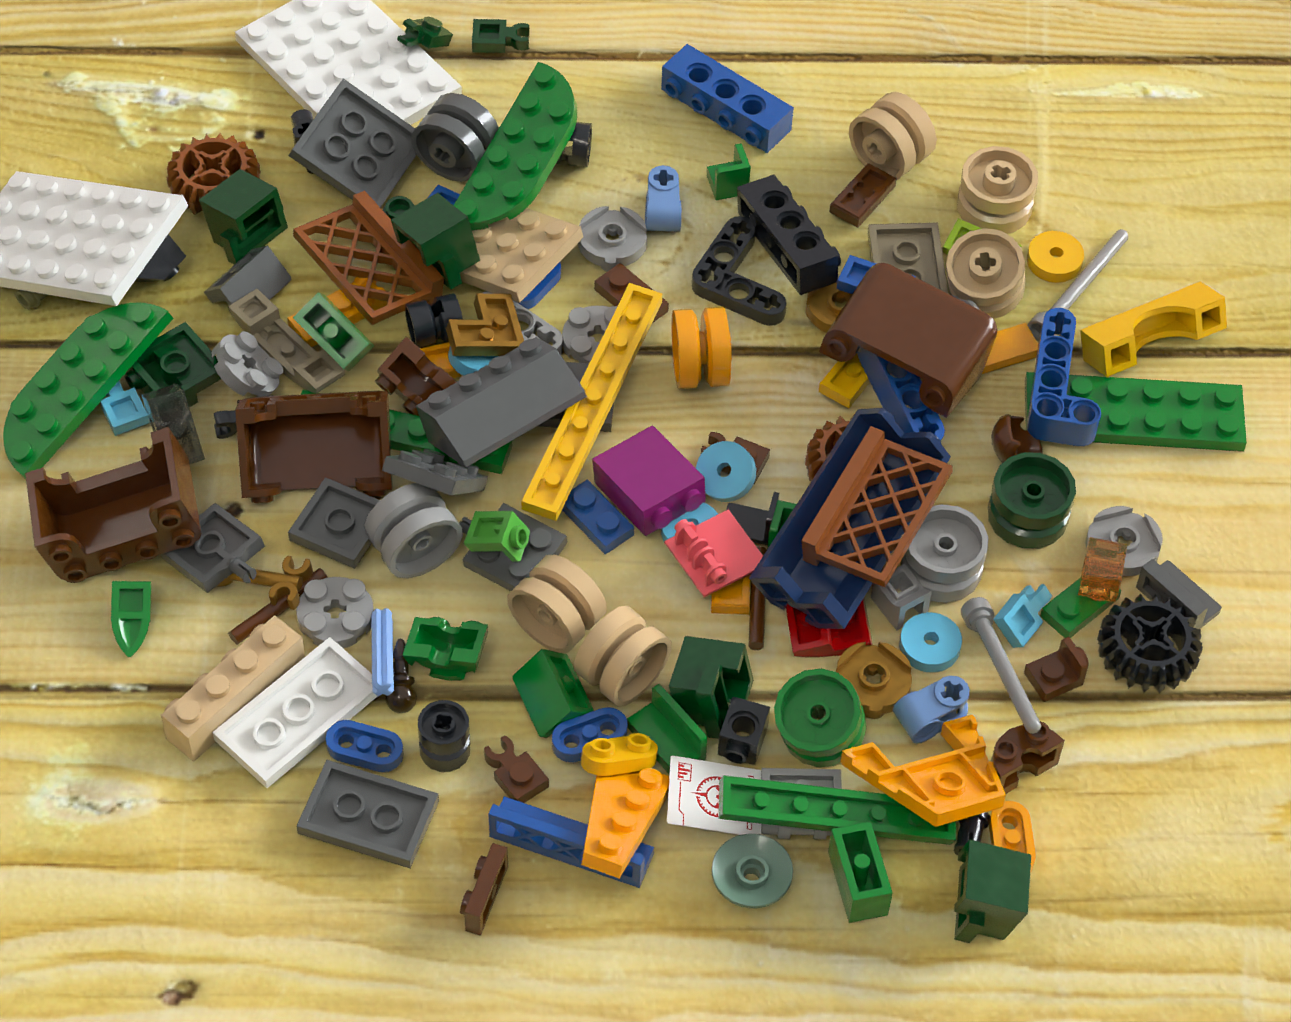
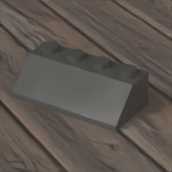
M535 337L523 341L518 348L504 356L492 359L488 365L476 372L462 376L458 382L448 388L432 393L427 400L416 405L428 442L466 468L587 396L585 390L557 349L540 338Z

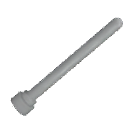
M1123 229L1116 231L1050 309L1064 308L1068 310L1128 240L1127 231ZM1048 311L1037 313L1028 323L1030 331L1038 342L1043 319Z
M982 597L972 598L962 606L961 616L969 629L979 633L1025 729L1029 733H1037L1041 728V723L992 627L995 616L994 611L987 599Z

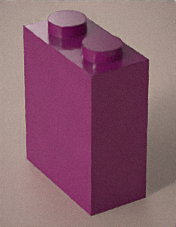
M653 425L592 458L594 483L644 536L657 529L666 527L672 520L687 512L696 510L703 502H706L705 477Z

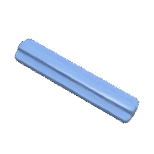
M387 608L383 610L375 609L371 615L372 692L377 696L382 694L389 696L394 691L392 612Z

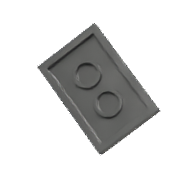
M424 449L423 452L412 450V453L401 451L400 455L386 456L382 468L384 472L448 495L484 491L488 476L478 473V466L471 464L465 468L458 462L457 464L444 461V454L430 449Z
M326 760L297 823V833L411 869L439 803V793Z

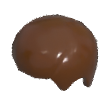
M1006 414L998 419L991 434L992 446L1002 463L1009 457L1024 452L1043 453L1040 440L1031 436L1028 430H1024L1020 426L1024 421V417Z

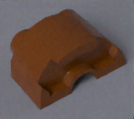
M408 337L402 340L378 368L379 377L375 380L376 384L382 390L387 391L389 395L395 392L405 401L402 404L403 408L409 414L417 416L419 414L416 405L427 400L432 393L442 391L457 382L442 368L432 363L425 353Z
M1040 721L1041 728L1034 734L1029 733L1024 725L1011 728L996 742L991 761H993V766L997 771L1005 794L1017 788L1019 782L1017 775L1019 773L1030 772L1038 776L1059 763L1065 740L1049 729L1046 723Z

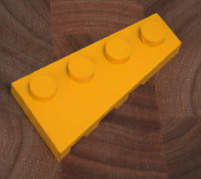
M652 768L610 776L596 775L581 865L620 879L668 797V775Z

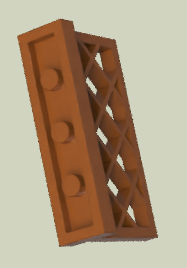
M365 190L353 195L351 205L293 229V237L371 325L405 311V304L421 300L432 304L435 297L442 296L444 277L432 264L427 267L423 263L420 251L410 240L403 244L397 242L391 219ZM350 218L357 226L356 230L337 227V223ZM319 233L328 235L325 243L311 240L308 236ZM333 237L353 240L351 247L332 244ZM358 241L372 243L376 247V252L357 249ZM328 254L348 257L346 265L331 262L328 259ZM353 258L371 261V270L351 266ZM377 264L392 265L396 269V273L376 271ZM348 276L368 278L366 287L350 284L347 281ZM373 280L393 284L391 292L371 288ZM397 285L411 287L416 293L411 295L396 293ZM371 298L387 301L388 303L387 306L374 311L367 303V300Z
M870 426L801 540L803 561L818 566L821 561L886 587L951 476L953 465L885 439L884 431ZM889 453L903 459L905 466L886 471L883 461ZM926 469L939 473L935 481L922 485L919 484L915 474ZM909 475L914 487L894 492L890 480ZM884 482L888 495L869 500L866 494L867 488ZM918 496L921 502L920 508L903 514L898 501ZM892 503L897 516L877 521L873 509ZM867 511L871 523L852 529L848 521L851 515ZM901 524L904 531L903 537L886 543L881 530ZM875 532L880 545L860 550L855 538ZM849 539L854 550L853 553L843 556L830 552L834 544ZM884 553L887 564L881 573L866 567L864 559Z

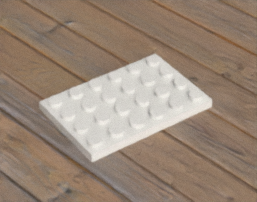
M292 0L235 31L236 41L304 109L309 110L313 118L316 117L343 78L410 125L424 118L441 95L447 93L462 94L461 85L418 44L409 48L397 40L398 36H403L406 33L371 0Z
M16 171L0 192V287L117 306L184 213L188 204L183 195Z

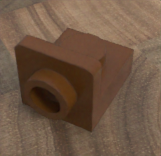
M1066 637L1061 640L1058 651L1026 664L1024 674L1042 701L1046 702L1082 686L1089 662L1084 650L1081 647H1076L1070 637Z

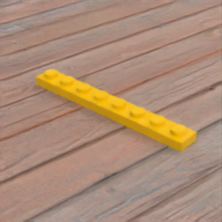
M631 283L628 284L580 381L587 397L567 408L521 501V510L557 521L661 306L662 293Z

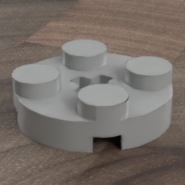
M609 206L599 207L587 213L580 222L579 226H581L584 236L578 242L580 252L587 260L601 266L606 272L619 263L624 266L634 263L647 249L646 224L641 216L631 209L620 207V211L609 210ZM606 234L611 236L620 235L619 239L616 240L606 238Z
M618 306L577 307L571 310L569 319L564 324L562 331L565 354L569 358L571 355L579 363H590L600 343L595 342V338L590 336L594 334L604 335Z
M242 331L239 335H226L213 348L212 357L216 355L218 363L214 366L217 374L236 393L244 396L249 392L257 395L256 397L269 396L278 387L279 376L283 373V367L258 345L256 338L252 334Z
M1126 506L1104 509L1094 517L1087 533L1086 549L1092 561L1100 567L1101 572L1105 576L1116 578L1119 576L1139 575L1142 566L1151 559L1157 562L1163 538L1158 524L1152 517L1145 513L1144 517L1132 513L1133 508ZM1118 536H1122L1124 540H1131L1132 543H1130V546H1122L1117 543Z
M329 577L321 580H311L305 585L304 593L300 596V603L296 609L298 626L303 635L305 636L306 634L309 638L313 639V644L317 646L331 637L342 648L350 647L357 643L358 637L362 636L365 631L367 634L371 629V615L374 611L372 598L366 591L365 584L359 579ZM336 607L346 611L339 613V618L335 619L331 618V614L327 612L329 609Z

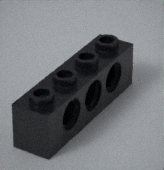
M773 174L737 187L738 214L750 219L753 226L756 227L755 237L800 295L837 283L838 267L841 266L838 250L836 247L829 245L824 238L821 228L815 226L808 218L805 208L796 203L788 186H783Z

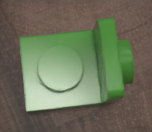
M475 511L464 545L471 552L502 551L512 562H520L529 541L530 530L513 511Z

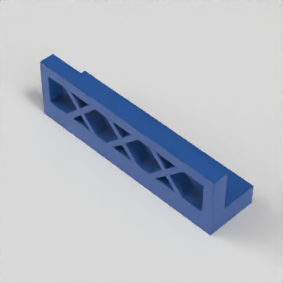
M505 796L500 806L493 804L488 813L489 837L638 888L642 884L654 855L653 846L640 843L619 879L581 865L588 824Z

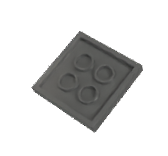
M343 78L288 156L353 200V195L365 190L377 205L381 207L416 156L411 143L412 132L416 128Z

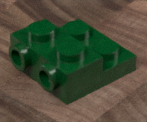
M186 322L157 337L124 374L130 388L135 387L136 392L140 389L145 394L144 401L151 413L157 415L161 412L167 420L198 403L197 393L221 380L214 367L218 363L216 356L212 357V351Z

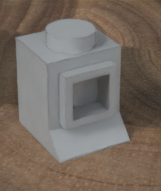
M903 564L896 568L886 587L873 583L871 599L897 631L903 627L906 610L914 607L918 614L928 612L932 591L925 589L908 567Z

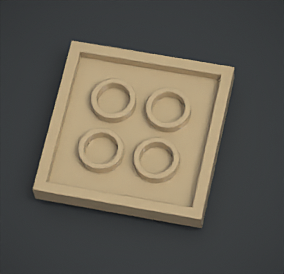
M526 208L511 220L506 217L500 221L488 224L489 228L473 230L472 233L480 261L460 272L462 282L494 294H511L512 300L520 303L584 237L581 226Z

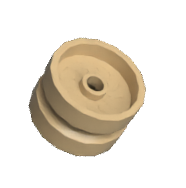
M899 92L885 94L870 109H866L858 115L849 126L851 146L862 164L866 166L867 163H870L897 178V180L909 172L915 164H919L928 157L936 148L937 137L935 128L928 114L916 101Z
M992 146L979 149L968 157L962 169L961 185L957 200V210L962 220L982 229L1000 230L1006 234L1016 232L1026 225L1031 216L1038 184V171L1033 162L1022 152L1009 147Z
M983 228L969 231L956 240L948 252L946 262L947 283L950 295L958 296L959 299L973 301L981 311L987 313L993 319L1003 317L1015 309L1023 298L1026 282L1022 248L1014 238L1000 230Z
M546 555L531 570L529 578H524L507 595L509 609L521 628L545 648L559 653L571 651L585 636V630H590L606 613V601L593 579L580 567L558 555Z
M620 606L603 617L586 636L575 657L574 671L592 686L600 685L599 691L617 707L626 706L643 694L659 676L671 653L672 642L654 626L646 627V621L629 606Z

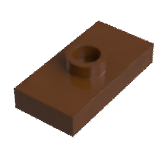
M867 163L830 204L829 212L859 228L894 189L897 178Z

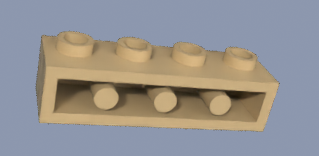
M275 615L265 624H260L254 628L245 642L237 649L229 650L222 658L220 664L209 673H204L198 677L188 692L181 698L172 700L167 705L164 713L161 714L166 739L193 762L216 742L213 737V731L305 657L302 636Z

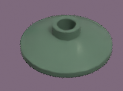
M742 834L735 836L718 849L713 859L712 878L717 890L725 899L741 907L762 908L772 905L786 894L792 882L793 865L789 854L781 844L764 835ZM747 874H755L759 879L748 880L745 876Z

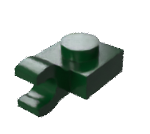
M424 17V19L416 20L409 18L403 22V25L406 27V34L398 36L397 40L409 48L422 44L430 49L449 46L453 34L442 27L441 21L433 17Z

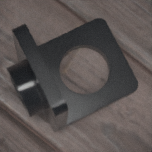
M773 493L769 511L736 503H728L726 510L729 509L753 542L768 545L769 530L780 493Z

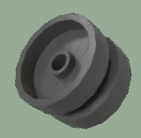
M447 93L438 98L427 115L412 132L411 143L420 160L437 175L448 180L464 182L468 181L499 127L490 112L476 100L463 94Z

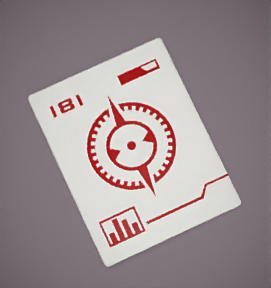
M671 756L667 823L737 835H761V824L718 819L719 780L723 775L761 780V770Z

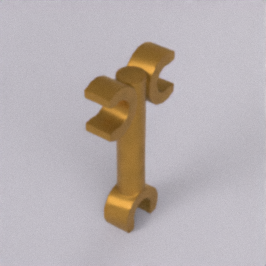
M287 556L282 562L284 574L255 569L256 577L254 580L250 578V583L271 587L269 591L271 605L276 606L280 597L289 595L287 599L289 607L295 610L300 603L298 591L301 590L303 582L308 580L313 574L310 559H305L302 567L294 569L295 565L292 556ZM231 574L217 586H227L233 581H244L237 575Z

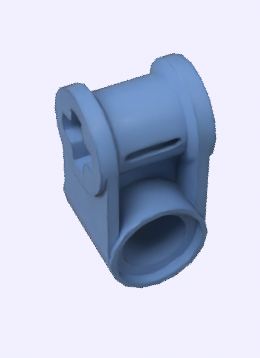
M657 166L648 175V191L645 205L647 231L680 232L682 208L679 196V175L670 166Z
M946 676L919 691L911 692L902 697L894 705L893 712L913 743H922L941 732L943 722L967 716V701L970 689L962 678Z

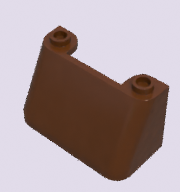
M877 263L866 272L827 331L819 352L839 362H847L853 359L860 347L922 378L923 380L919 388L921 401L930 410L947 418L981 377L998 329L994 319L987 313L890 264Z
M387 391L264 396L245 398L239 401L235 409L242 498H251L252 503L274 501V495L280 494L282 490L318 489L325 477L348 487L355 486L356 490L363 491L364 494L371 497L383 496L386 494L385 490H392V474L382 471L386 456H391L389 397Z

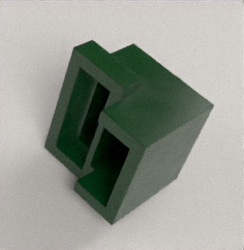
M242 169L236 171L199 199L213 242L224 248L228 262L234 265L251 249L265 246L288 228L277 188Z
M438 192L391 219L397 242L403 244L410 240L420 251L423 263L427 267L432 264L444 277V284L451 290L462 284L460 272L480 261L468 217Z
M691 636L684 637L669 684L671 697L697 725L705 727L707 737L719 739L732 697L748 700L754 679L746 645L744 643Z
M969 840L958 853V861L964 863L959 869L957 902L954 904V912H956L954 940L970 943L978 934L1004 940L1028 914L1031 855Z

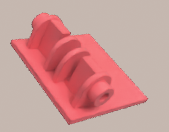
M729 509L698 525L688 522L686 519L680 520L674 527L676 530L675 536L664 541L703 597L752 574L763 557Z

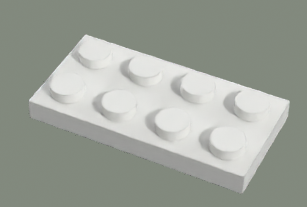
M329 637L213 731L214 740L263 786L268 788L326 740V733L332 725L341 720H350L378 697L372 692V674Z

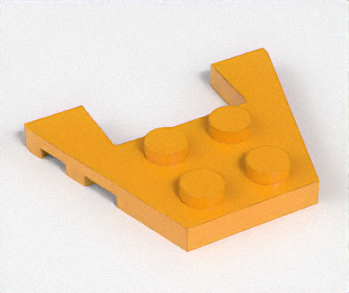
M973 715L943 722L940 735L954 749L953 751L904 765L893 766L873 742L842 750L840 763L844 767L935 827L1004 806L1005 791L993 766V761H989L985 753L986 743L983 736L978 735V723Z

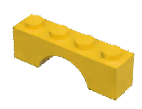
M1200 281L1080 330L1083 360L1104 376L1109 377L1137 365V351L1151 341L1166 337H1186L1199 340L1226 329L1225 297Z

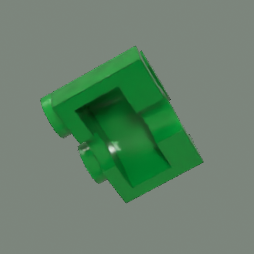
M415 617L403 657L411 666L416 661L420 665L431 669L429 676L447 681L464 680L466 673L471 671L475 673L488 635V624H482L478 621L462 622L460 627H450V623L440 617Z

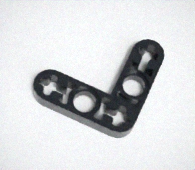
M742 216L733 217L726 222L694 268L692 273V290L699 297L768 326L777 325L784 320L787 303L783 294L735 273L754 245L756 227L753 226L749 218ZM740 232H744V233H741V234L739 235V237L736 239V244H735V243L733 242V241H734V234H735V235H738ZM718 253H728L732 255L733 259L722 262L714 256ZM712 270L714 272V280H709L707 283H704L711 276ZM740 289L747 292L748 296L743 299H736L729 293ZM771 305H772V306H775V307H772L770 310L764 309V308H767V309H768Z

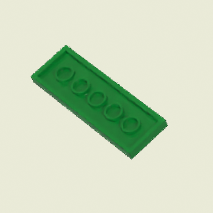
M1026 372L1025 377L1026 430L1034 372ZM1069 375L1066 395L1093 400L1101 409V418L1093 443L1243 452L1245 450L1247 440L1242 385Z

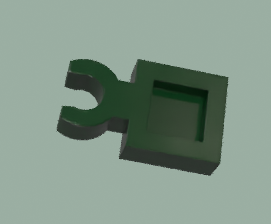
M473 19L472 52L505 53L506 46H512L514 49L521 51L528 50L530 26L526 23H518L512 27H507V20Z

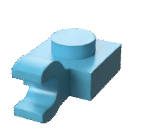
M118 381L106 395L107 398L102 399L100 402L101 408L115 436L149 423L148 414L135 387L124 391L120 381Z
M1041 584L1036 591L1031 585H1027L1021 593L1013 594L993 620L1013 648L1024 647L1043 623L1038 612L1052 598L1045 584Z

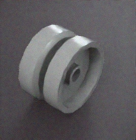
M418 483L404 485L386 495L369 512L364 524L367 537L373 546L381 552V557L390 572L399 578H413L436 569L450 558L458 548L463 537L461 525L446 508V504L438 491Z
M943 504L932 506L901 560V565L905 564L925 589L932 591L930 601L953 602L962 600L974 592L981 581L988 550V535L985 527L973 513L961 507Z

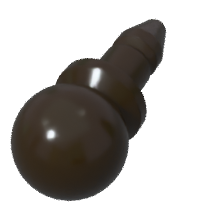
M401 638L397 640L393 651V659L395 660L393 662L394 691L389 696L386 695L388 707L396 713L410 711L415 706L417 700L416 692L412 687L415 683V678L407 676L409 674V663L403 657L406 644Z

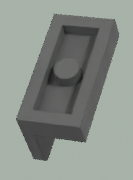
M267 245L251 249L204 293L212 303L226 301L230 306L257 288L270 300L291 281V276Z
M1151 559L1142 566L1136 588L1149 600L1156 594L1158 602L1165 603L1171 598L1174 609L1184 606L1186 612L1184 617H1195L1196 624L1194 628L1201 629L1220 613L1221 605L1171 561L1167 560L1159 565L1155 560Z

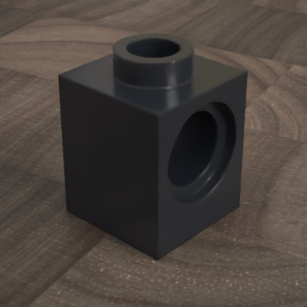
M732 697L719 735L718 755L725 757L733 763L756 765L768 729L770 707ZM738 732H746V733H748V734H750V735H749V736H739V735H737L736 733H738Z

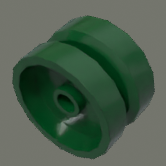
M1024 452L1011 456L999 466L995 474L992 494L988 504V521L995 533L1012 545L1036 549L1051 545L1064 534L1068 525L1076 495L1075 479L1068 467L1049 455Z

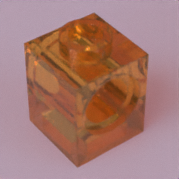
M1089 537L1078 595L1090 597L1096 601L1116 602L1122 582L1127 544Z

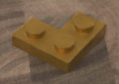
M477 293L474 307L478 320L449 319L446 327L453 356H504L518 348L524 341L511 294Z

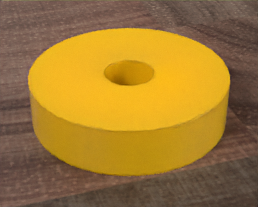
M1047 231L1037 235L1031 241L1027 254V264L1033 274L1042 280L1054 283L1066 282L1075 278L1081 271L1084 260V249L1081 243L1070 234L1060 231Z

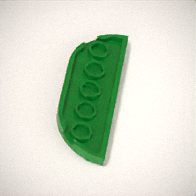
M541 62L536 64L454 204L457 209L468 217L472 231L489 228L488 224L500 221L506 217L511 220L522 213L539 194L574 132L577 122V104L572 89L565 77L551 66Z
M136 302L113 306L87 317L24 386L10 405L3 432L7 457L24 479H26L25 473L44 467L174 319L168 310L153 304Z

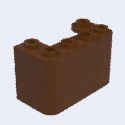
M169 427L151 432L152 446L150 449L147 446L140 448L141 461L76 482L69 472L62 473V479H53L46 476L44 468L25 473L34 547L60 579L70 583H78L86 578L107 571H116L123 566L138 561L153 559L163 553L179 548H188L200 539L202 533L189 458Z

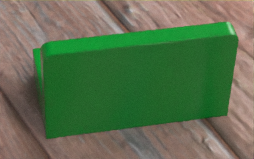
M541 649L513 675V681L540 737L548 738L560 723L594 711L567 654Z
M660 684L652 687L651 703L627 718V728L632 734L641 733L647 735L657 744L656 760L669 775L671 756L705 761L707 750L706 734Z

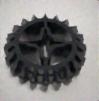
M1141 594L1136 597L1135 602L1126 597L1121 602V606L1114 605L1110 609L1109 615L1103 618L1101 630L1098 633L1097 640L1100 645L1098 652L1099 657L1105 658V670L1115 669V681L1121 678L1128 679V689L1136 683L1141 685L1143 693L1149 689V686H1154L1159 694L1164 690L1165 685L1174 690L1180 681L1186 682L1190 678L1191 673L1194 672V669H1197L1200 661L1199 657L1201 656L1203 646L1202 642H1200L1201 629L1194 628L1196 624L1195 617H1184L1186 613L1184 606L1174 609L1171 598L1165 603L1158 602L1156 594L1150 601H1146ZM1121 635L1127 639L1126 643L1132 648L1131 651L1124 644ZM1168 636H1170L1172 640L1175 642L1178 650H1176L1173 647L1174 643L1168 638Z

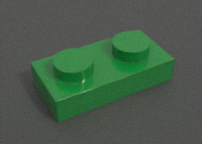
M1093 567L1046 604L1041 610L1040 617L1064 638H1071L1120 598L1122 590Z

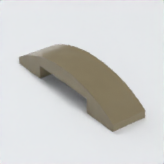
M257 288L228 306L229 312L242 330L252 334L256 338L258 345L270 357L276 359L282 365L283 374L302 388L317 394L345 375V370L324 350L316 352L280 318L279 309Z

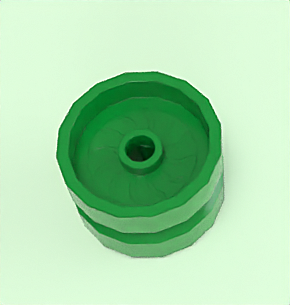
M822 668L804 670L790 678L778 692L774 705L776 726L789 752L802 763L819 768L836 766L841 762L842 750L862 745L866 732L865 713L853 685L838 672Z

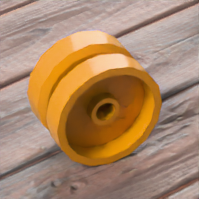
M705 308L701 315L700 331L697 316L692 309L673 310L671 337L677 388H697L701 380V365H703L705 380L710 387L729 386L732 347L725 308Z

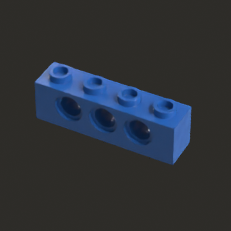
M688 44L662 66L661 90L765 153L774 148L792 130L794 107Z

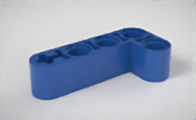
M1053 308L1046 312L1039 337L1027 430L1031 436L1039 440L1073 446H1087L1096 437L1101 418V409L1093 400L1066 395L1076 318L1067 309Z
M860 347L857 354L882 407L893 415L894 421L904 433L931 432L941 441L945 433L944 425L938 413L930 410L921 401L919 388L922 381L920 377Z

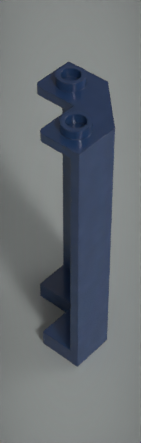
M884 408L857 410L749 577L771 604L782 610L789 605L807 615L805 622L816 628L845 629L873 584L868 580L821 561L818 566L803 561L801 541L870 426L884 431L885 439L945 463H948L951 458L936 435L931 432L904 433L894 421L893 415ZM889 453L883 461L886 471L905 466L903 459ZM929 469L915 473L920 485L935 481L939 473ZM909 475L890 480L894 492L914 487ZM884 482L869 486L866 494L868 499L871 500L888 495V491ZM918 496L898 501L903 514L918 510L921 506ZM892 503L873 509L877 521L897 516ZM867 511L853 514L848 520L852 529L871 523ZM901 524L881 530L886 543L900 539L904 534ZM875 532L855 538L860 550L880 545ZM849 539L834 544L830 552L843 556L853 553L854 550ZM884 553L864 559L866 567L878 572L881 571L887 561Z

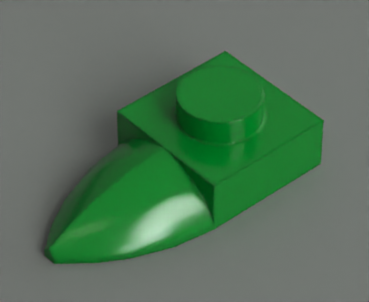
M112 581V630L121 650L127 657H132L142 645L151 622V581Z

